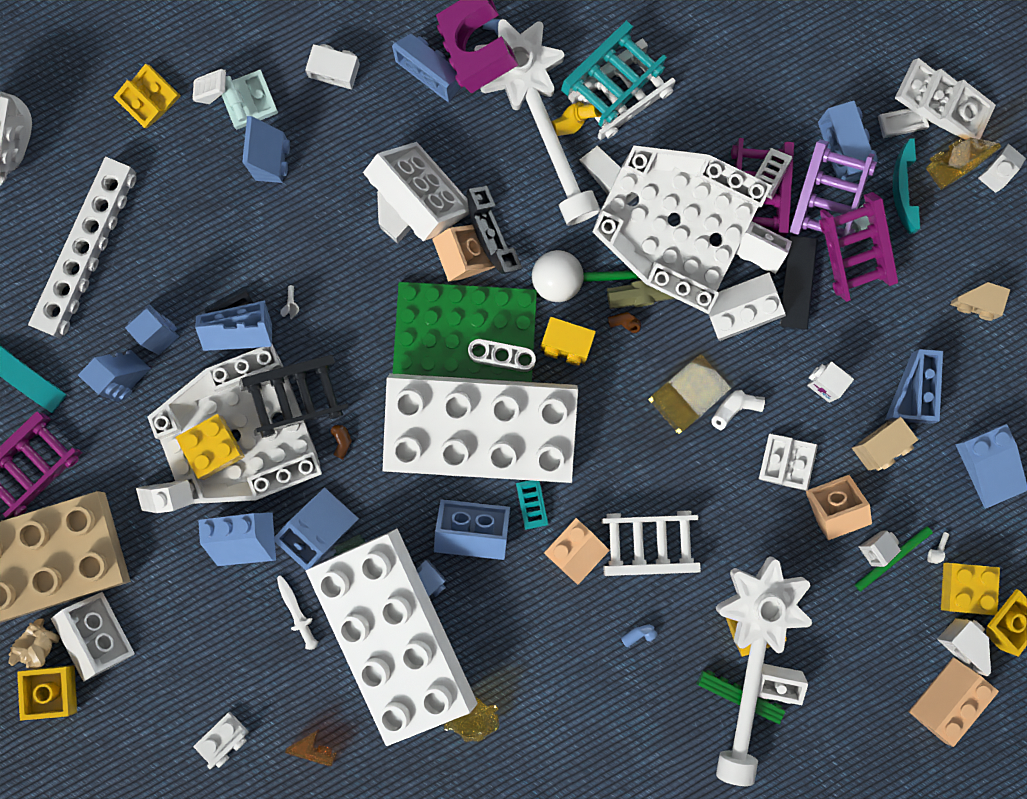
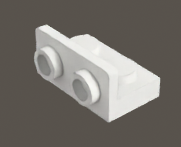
M228 712L193 747L209 763L207 765L209 769L215 765L220 768L229 759L227 754L233 748L237 751L247 741L244 737L249 731L231 712Z

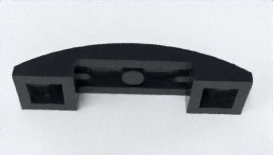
M482 186L468 189L467 202L472 225L488 259L501 274L521 270L522 266L514 247L507 248L491 211L496 205L488 187Z

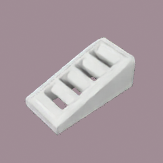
M220 69L195 79L193 100L195 102L211 104L225 92V70Z
M773 148L768 152L755 176L772 185L767 195L770 199H773L792 160V156ZM773 156L784 160V163L780 164L773 161ZM769 164L779 168V172L769 169ZM765 172L776 176L775 179L764 176Z

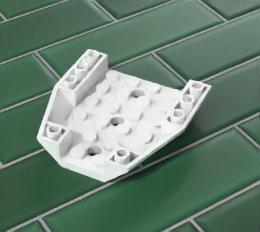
M633 146L603 204L592 232L645 284L709 314L719 295L717 290L757 208L762 207L772 185L707 154ZM631 192L636 193L639 198L635 206H629L626 203V196ZM675 212L680 216V223L677 226H671L668 223V216L671 213ZM713 233H719L722 237V241L718 246L710 244L709 238Z
M273 344L272 347H260L206 368L148 416L154 436L161 441L175 479L174 482L189 481L194 500L193 504L258 500L322 474L317 452L305 423L276 430L275 435L262 438L261 435H254V430L261 427L252 394L248 393V390L241 391L239 381L243 377L283 367ZM287 379L283 385L293 418L302 416L289 379ZM271 384L262 386L260 391L270 424H273V415L282 412L275 389L271 387ZM219 414L224 417L231 431L238 430L240 432L241 438L237 443L245 457L209 478L201 480L195 475L175 437L210 417Z

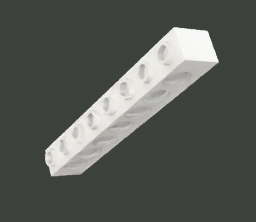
M108 157L104 158L30 319L29 326L59 339L67 333L70 327L69 320L72 314L78 310V300L81 294L88 288L89 276L98 266L99 254L107 246L109 232L115 228L118 220L117 215L127 202L126 195L129 189L135 185L136 172L131 167ZM114 182H118L117 188L113 191H110V185ZM108 203V208L100 212L101 205ZM99 223L98 230L91 233L92 225ZM85 244H89V250L82 254L81 248ZM79 265V272L72 275V268ZM66 286H70L69 293L63 296V288ZM56 307H60L59 315L53 317V310Z

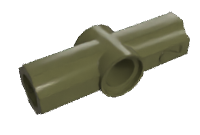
M642 280L627 286L607 288L610 309L633 305L635 307H643L658 301L676 299L645 284Z

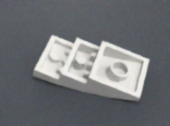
M919 58L912 61L895 99L909 109L927 118L935 125L974 144L979 143L996 106L965 80L957 82L942 69L935 71Z

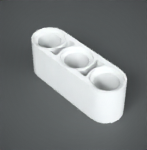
M482 339L472 341L468 347L470 358L480 364L528 372L534 368L536 362L534 352L528 348ZM476 346H483L486 352L483 356L477 357L472 353L473 349ZM504 350L508 353L509 357L505 361H498L495 357L496 353ZM521 355H529L532 362L527 366H523L519 363L518 359Z

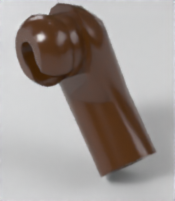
M628 312L607 317L610 328L622 325L631 333H638L641 330L640 320Z
M336 424L331 428V434L335 436L338 443L333 455L344 460L352 440L347 428Z

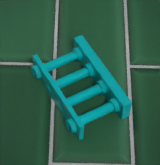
M627 20L564 80L561 91L567 96L573 91L579 92L602 113L598 123L600 127L606 122L612 123L619 114L617 111L653 76L657 78L665 69L663 65L667 57L664 54L655 62L631 40L630 33L633 26ZM619 46L622 48L625 46L649 68L641 77L616 55L615 50ZM604 61L610 62L633 85L624 92L600 70V65ZM588 76H594L618 98L610 107L584 85V80Z

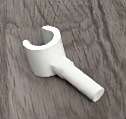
M290 285L288 286L287 304L281 309V315L285 317L289 313L290 319H292L299 312V307L294 303V286Z
M943 533L937 550L930 549L928 562L938 564L944 560L945 552L943 551L949 537L948 533Z

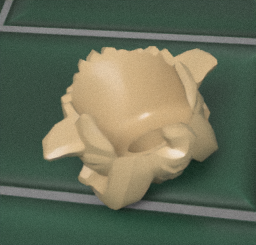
M37 619L33 623H29L30 626L10 647L9 664L14 666L17 662L26 664L27 669H39L44 665L45 658L51 651L52 643H58L60 636L43 627L44 619Z

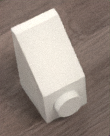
M1008 144L978 179L996 193L1013 178L1026 158Z
M880 531L858 546L871 566L879 567L886 566L901 551L898 547V539L892 532L889 533L888 531Z

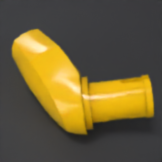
M576 102L571 104L561 117L551 121L557 136L574 134L582 127L587 118L601 117L602 113L592 104L584 105L582 102Z

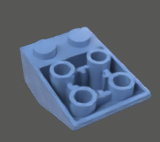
M324 487L288 521L274 539L299 565L308 570L318 564L359 518Z

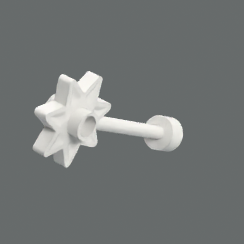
M502 19L498 23V38L502 36L510 45L518 66L481 87V91L489 93L505 89L514 110H519L526 98L568 198L559 204L561 213L568 226L578 224L597 215L601 210L593 191L581 193L540 97V94L547 97L553 96L554 86L547 72L563 62L564 52L541 46L543 36L542 22H536L520 34L506 20ZM478 45L475 47L474 51H477L486 45Z
M774 557L766 559L756 577L737 568L732 569L730 575L737 594L716 606V610L721 616L738 621L734 636V642L738 647L743 649L751 644L733 750L720 752L716 776L720 780L738 786H751L755 783L758 760L747 753L766 645L768 643L775 652L781 653L784 650L787 628L809 627L812 624V620L796 605L809 589L810 583L803 577L783 579L780 563Z

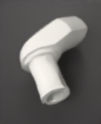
M742 390L734 391L718 408L712 418V425L719 430L724 429L739 410H742V408L762 412L765 397L746 395Z

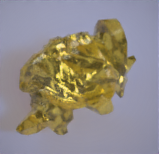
M475 697L478 703L469 714L446 722L444 730L455 731L465 742L482 741L487 735L499 729L498 714L494 713L498 710L497 706H486L480 699Z

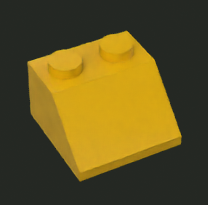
M1016 589L987 625L986 635L1000 650L1018 657L1027 646V598L1020 590Z

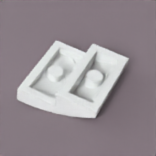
M769 434L759 479L808 491L818 445Z

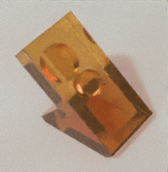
M320 729L294 742L285 751L287 754L330 767L334 764L337 755L332 753V749L322 745H319L318 748L314 747Z

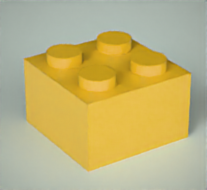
M550 317L541 344V350L545 351V356L554 359L560 356L566 358L567 363L579 366L580 363L585 364L596 331Z
M219 414L210 417L175 437L195 475L201 480L209 478L245 457L224 417Z
M944 563L941 610L996 615L998 612L1000 568Z
M75 665L26 669L17 672L20 721L65 717L77 713Z

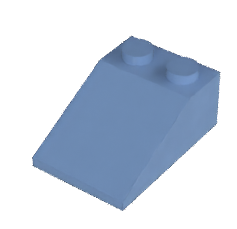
M247 116L243 164L255 181L283 183V176H287L288 171L285 154H289L290 141L287 140L284 132L253 116Z
M1007 424L997 426L955 444L985 509L1027 491V482L1018 447Z

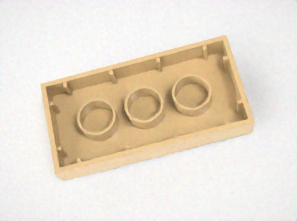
M96 491L0 522V623L131 582L105 492Z

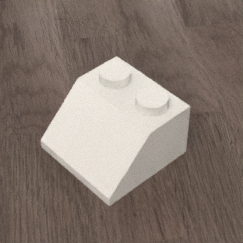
M955 619L937 640L964 665L976 673L985 676L991 673L989 637L983 633L985 629L975 620Z

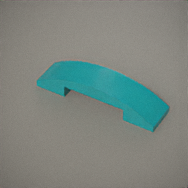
M915 138L909 139L903 145L893 172L895 207L904 228L909 234H914L920 229L919 206H909L907 167H910L916 161Z
M0 345V377L37 404L54 413L67 394L50 381L45 380Z

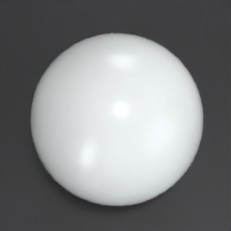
M555 250L545 253L536 261L532 270V282L535 290L548 301L563 302L571 299L579 292L583 283L584 275L580 262L572 254L565 251Z

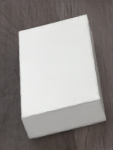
M909 108L878 116L883 138L924 130L929 127L927 118L920 116Z

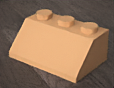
M953 657L908 712L945 744L954 747L999 691L978 673Z

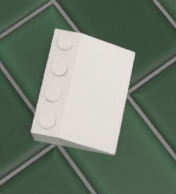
M417 142L377 153L363 172L369 179V182L379 190L384 199L399 213V216L407 222L414 230L415 235L421 238L422 241L436 237L470 214L467 198Z

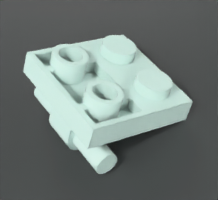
M261 70L232 80L230 76H226L225 92L222 94V98L236 130L246 126L247 116L263 120L278 114Z

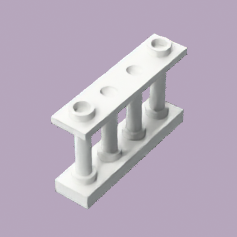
M642 38L635 44L646 53L648 45ZM628 49L618 55L628 66L634 62L635 64L638 63L644 72L649 69ZM610 62L600 68L609 78L615 75L617 77L620 76L628 88L633 85ZM589 76L584 80V85L591 91L597 88L602 90L612 104L618 99L594 76ZM653 76L650 80L657 89L648 96L640 89L634 95L639 101L630 109L624 105L618 110L621 114L612 123L606 122L602 126L598 134L600 141L605 137L609 139L619 131L617 128L660 97L662 99L668 97L673 92L674 78L664 83L660 76L657 78ZM573 91L568 96L572 104L578 101L583 102L585 105L591 104L579 92ZM595 117L599 123L600 117Z
M677 511V516L621 518V513L607 514V518L601 519L602 524L610 525L611 561H609V566H604V576L700 572V563H694V558H691L689 520H698V515H691V511ZM666 521H680L682 558L679 559L680 563H670V559H668ZM642 522H656L658 559H656V564H647V561L644 560ZM619 523H633L635 560H632V565H623V561L620 560Z

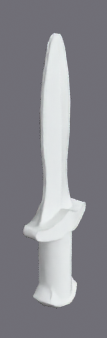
M278 576L277 581L281 595L294 619L295 626L291 629L294 631L300 630L306 643L305 649H315L319 641L314 639L308 627L312 622V618L307 619L302 614L292 589L282 576Z

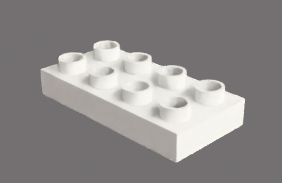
M389 374L386 384L383 471L572 483L578 387L577 385Z
M398 529L318 563L306 570L386 746L467 715L476 707L478 703Z

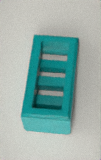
M529 480L516 483L525 530L548 525L540 481ZM536 487V492L526 494L522 492L523 489ZM538 497V501L524 502L526 498ZM534 506L540 507V510L528 513L526 512V508ZM542 516L541 520L528 522V517Z

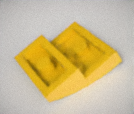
M145 64L132 81L127 80L114 98L144 128H148L181 95L150 65Z

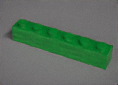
M702 670L696 683L697 685L738 705L741 704L742 686L736 683L732 685L728 683V679L722 676L719 679L715 677V673L709 670L706 672ZM757 697L755 713L779 725L785 710L782 709V705L776 702L773 705L769 703V699Z

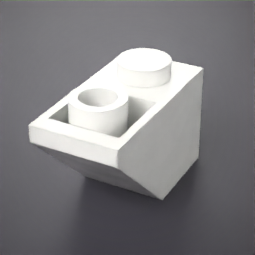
M378 190L380 228L396 243H399L412 228L399 216V213L384 199V196Z

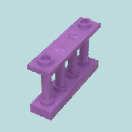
M821 139L817 141L790 232L799 235L803 229L806 230L807 228L822 232L819 221L810 219V216L807 215L809 207L817 206L841 214L858 209L868 175L873 176L877 162L873 161L875 154L870 153L867 160L863 161L831 152V149L827 148L828 141ZM831 161L862 170L863 173L859 184L825 175L823 171H820L823 162ZM822 183L856 193L852 207L817 197V194L814 193L816 184L820 185ZM854 220L847 222L845 229L836 226L837 237H844L855 233V229H852Z

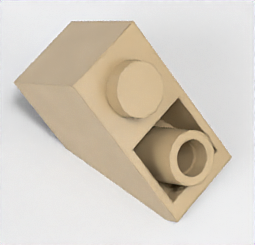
M987 282L951 301V305L957 307V310L960 312H973L979 314L981 319L992 321L1003 315L1010 289Z

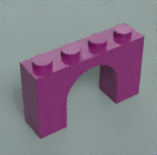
M459 0L436 14L439 22L437 29L445 39L443 45L446 51L451 55L449 62L453 69L457 71L455 78L462 88L465 86L470 93L475 92L518 66L512 48L502 36L477 51L466 52V43L470 35L477 28L499 15L493 0Z

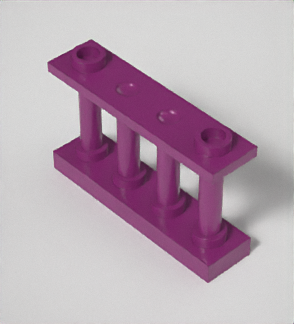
M739 138L737 143L732 145L731 159H734V167L742 171V157L765 159L770 150L743 148L744 138ZM785 142L781 149L777 150L792 156V160L778 186V194L775 193L773 199L766 197L763 203L776 207V216H773V218L753 217L751 220L762 227H772V230H775V233L782 237H785L789 230L794 142ZM773 156L772 160H776L780 164L784 163V160ZM743 171L754 177L757 174V172L754 171ZM766 172L764 174V176L771 178L773 180L776 177Z
M874 192L864 195L865 204H863V207L833 217L825 209L820 210L821 219L819 220V225L822 232L825 233L835 280L832 284L835 294L842 297L846 302L851 300L849 289L876 279L883 280L889 286L898 283L883 200ZM864 216L868 217L869 225L866 229L841 238L837 237L836 226ZM869 237L872 238L874 246L870 250L842 260L841 247ZM873 258L877 260L878 267L874 271L846 280L845 268Z
M35 412L0 446V468L5 467L27 490L16 500L0 483V498L10 507L3 514L6 518L23 515L28 509L26 506L66 468L73 467L79 461L78 457L82 454L80 449L71 448L68 451L47 429L46 424L51 419L45 413ZM35 435H40L61 457L52 468L29 445V440ZM18 451H23L44 473L35 484L12 461V457Z

